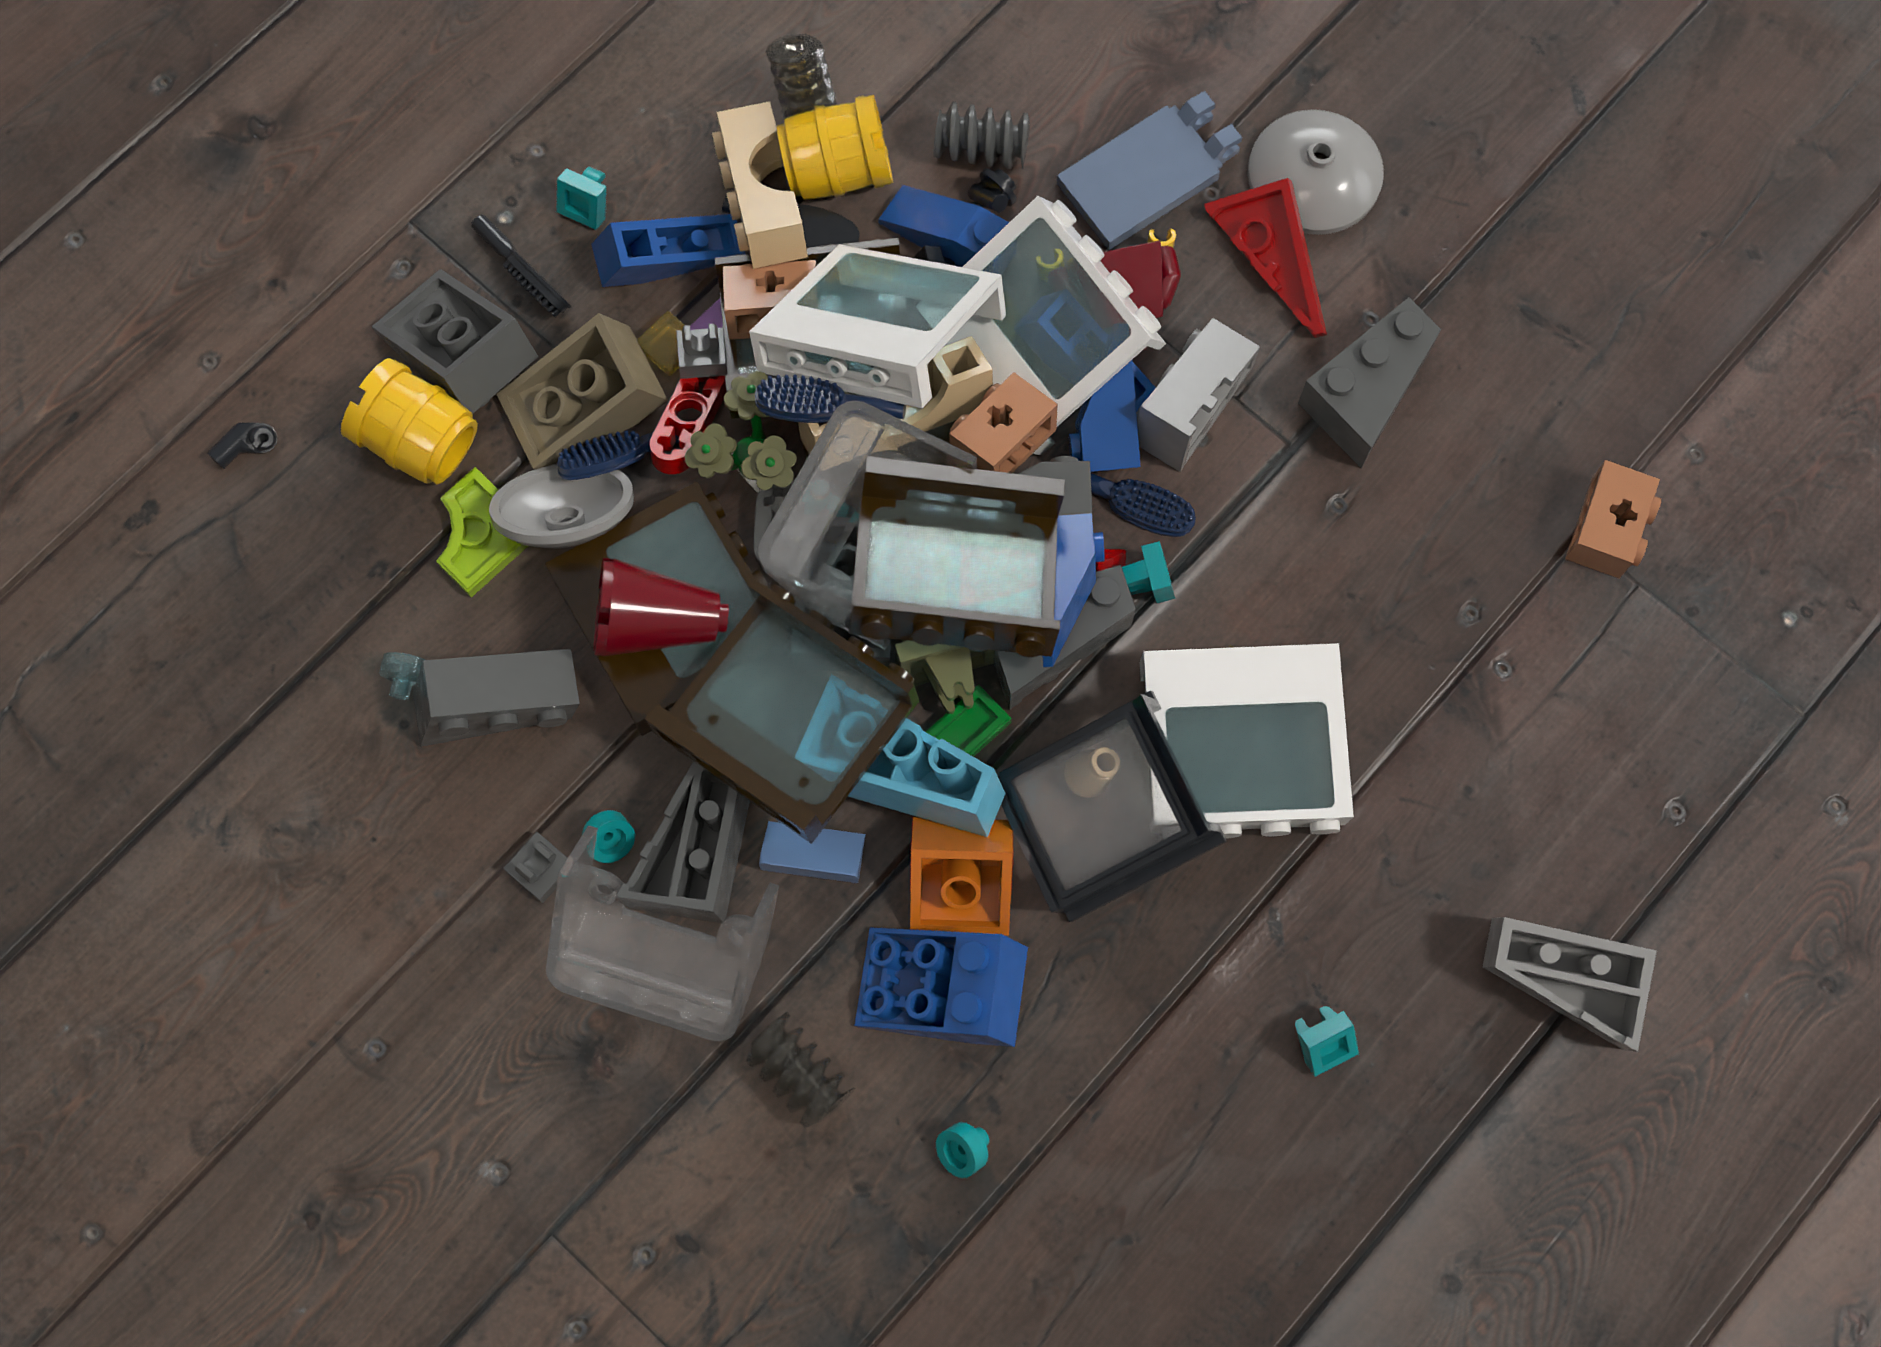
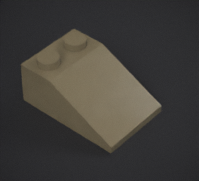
M600 313L497 393L498 399L534 470L557 463L559 453H563L564 448L569 453L571 452V445L578 449L577 444L579 442L584 447L586 446L585 440H589L590 444H593L592 439L594 437L600 442L601 435L608 439L609 433L615 436L616 432L621 433L634 427L668 401L630 326Z

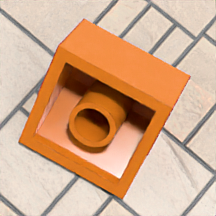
M913 817L910 871V930L989 933L1009 936L1013 873V830L1008 820L995 819L988 837H984L920 817Z

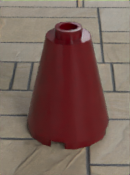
M602 558L598 587L600 590L595 618L594 655L611 656L711 643L716 641L717 632L726 633L729 604L720 603V593L615 558Z

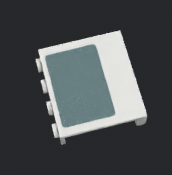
M1037 196L963 266V268L1000 274L1002 276L1006 309L1005 318L997 320L972 315L946 345L972 336L993 370V385L996 383L1001 385L1013 372L1058 404V427L1144 348L1149 346L1160 350L1166 343L1157 333L1161 328V324L1156 317L1144 306L1138 309L1129 298L1133 290L1128 282L1115 270L1109 273L1100 260L1105 255L1100 247L1089 236L1085 235L1082 238L1072 225L1077 220L1072 212L1059 200L1052 203ZM922 305L916 311L930 330H932L951 310ZM1049 437L1033 454L1043 455L1055 442Z
M839 244L749 331L757 371L773 376L780 375V377H784L786 374L792 377L795 374L798 378H801L802 375L805 378L812 376L815 380L821 378V381L829 380L831 384L837 383V386L846 392L923 408L932 398L927 364L972 315L997 320L1005 318L1006 309L1002 276L990 272Z
M1339 643L1143 652L1139 662L1140 680L1145 681V693L1150 690L1153 691L1162 708L1154 714L1207 821L1218 823L1226 838L1242 836V829H1261L1262 836H1283L1291 834V827H1310L1311 834H1332L1340 832V825H1346L1354 817ZM1150 767L1153 804L1150 833H1163V839H1166L1181 831V828Z

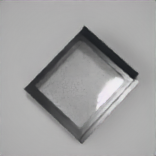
M1151 690L1143 695L1140 694L1134 700L999 772V775H997L1005 791L1001 806L1051 913H1065L1069 922H1073L1228 842L1220 825L1207 821L1154 714L1162 708L1154 692Z

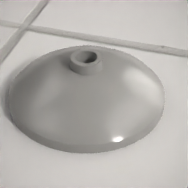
M1323 110L1293 112L1272 122L1255 141L1248 163V180L1251 189L1285 178H1289L1292 181L1303 232L1306 234H1330L1353 226L1372 209L1383 184L1382 158L1369 134L1352 120L1337 113ZM1314 153L1324 154L1327 156V159H1318L1314 156Z
M555 464L524 473L506 483L493 496L489 512L494 528L512 541L532 547L568 548L589 542L617 526L630 511L634 502V493L630 479L619 470L585 479L565 480L559 476L558 465Z

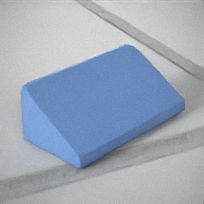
M768 821L759 866L764 871L858 883L865 834L823 828L813 843L810 844L782 823Z

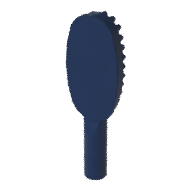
M787 374L784 377L776 375V378L768 376L767 380H761V383L757 385L755 390V405L760 412L777 419L792 422H832L840 419L844 414L904 420L906 405L876 397L845 394L843 389L837 386V383L831 384L829 380L821 381V378L815 380L812 376L809 378H805L804 375L798 378L795 374L792 377H789Z
M625 430L623 437L620 435V432H616V438L609 433L608 440L605 439L604 435H601L600 442L594 437L592 439L593 444H590L589 440H585L586 446L584 447L581 442L577 444L578 449L571 445V452L569 453L564 448L563 453H559L557 461L558 474L565 480H579L606 474L641 460L646 452H651L650 439L654 432L639 437L638 433L631 431L630 436L628 431ZM675 435L676 442L674 445L679 444V436Z
M1091 473V493L1107 499L1113 512L1125 521L1143 530L1171 537L1185 536L1194 527L1196 517L1193 507L1177 494L1144 481L1126 479L1115 483Z

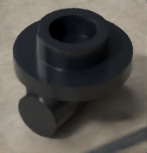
M985 168L979 174L981 181L973 184L968 191V196L972 201L998 213L1004 211L1007 206L1011 207L1017 201L1013 192L1016 189V185L1001 169H996L993 172Z

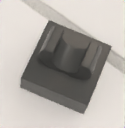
M709 324L708 329L691 330L690 325H686L682 330L677 331L680 379L727 375L723 327L717 328L715 324Z
M536 832L503 869L540 902L544 903L576 866L542 835Z

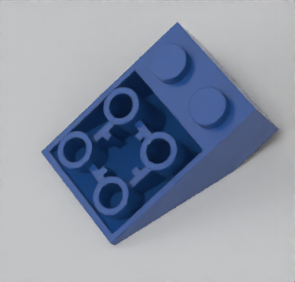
M870 927L855 1026L971 1044L1015 1047L1028 947L1003 934Z

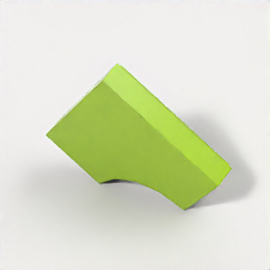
M476 467L440 498L450 513L452 531L448 546L436 560L438 565L471 598L528 547L503 536L494 528L491 522L489 506L498 489Z

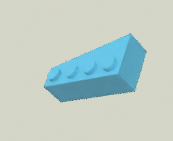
M832 675L795 759L829 782L836 781L889 711L883 708L878 701L865 694L864 696L848 688L845 682ZM906 718L848 797L988 837L1005 791L994 768L947 741L936 739L923 731L918 724Z

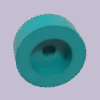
M613 810L602 811L593 815L585 824L582 831V842L595 860L602 863H612L626 856L632 849L635 842V831L620 812Z
M957 1122L938 1135L936 1139L937 1155L943 1166L952 1175L959 1178H968L986 1165L988 1161L987 1145L989 1144V1136L983 1128H974L968 1123Z

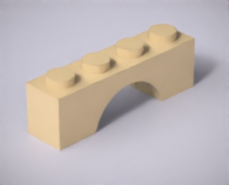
M770 101L717 112L720 131L712 132L717 159H727V161L719 162L725 190L734 188V191L726 193L732 220L741 219L742 221L741 223L734 224L739 251L749 250L753 269L807 258L803 225L794 191L776 190L760 183L772 171L783 166L777 127Z
M970 336L944 346L927 364L932 398L923 408L906 405L904 420L844 414L840 419L832 422H798L800 438L817 470L822 472L955 421L961 415H969L981 404L988 389L993 386V370L974 338Z

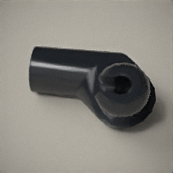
M237 423L207 454L221 468L225 469L240 453H266L271 451L277 444V433L272 426L266 423Z

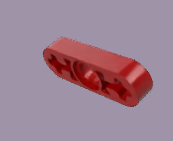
M712 376L714 379H708L703 387V395L699 393V382H704L707 377L680 379L650 439L651 459L657 470L665 474H679L689 468L685 462V454L692 447L691 436L697 431L704 433L705 429L712 424L727 393L725 376ZM687 408L697 409L702 413L700 418L691 422L680 420L677 418V414ZM675 435L679 436L680 449H674L671 454H665L664 451H670L676 442Z

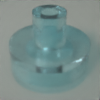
M398 652L383 654L379 674L383 678L392 681L389 694L391 697L402 700L409 699L411 687L415 686L423 660L425 659Z

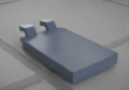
M1205 91L1186 101L1180 110L1175 105L1171 108L1166 105L1057 175V185L1108 250L1219 179L1220 173L1218 169L1223 166L1224 162L1239 153L1240 148L1237 144L1241 142L1242 136L1232 124L1213 134L1207 143L1196 132L1213 120V114L1210 111L1215 108V103Z

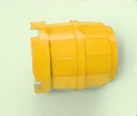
M874 95L855 97V102L826 107L824 105L816 106L813 110L787 117L784 124L777 125L781 156L790 190L794 191L795 197L802 196L803 200L829 196L841 197L845 196V193L873 184L875 188H881L884 185L893 183L888 151L885 146L882 124Z
M391 358L383 360L367 375L359 388L366 391L359 406L350 401L341 423V435L360 448L367 447L384 459L388 466L395 470H401L426 484L431 482L436 485L441 484L451 476L466 456L477 433L478 423L473 419L472 412L449 396L440 386H433L420 377L413 375L410 368L401 362L399 363Z

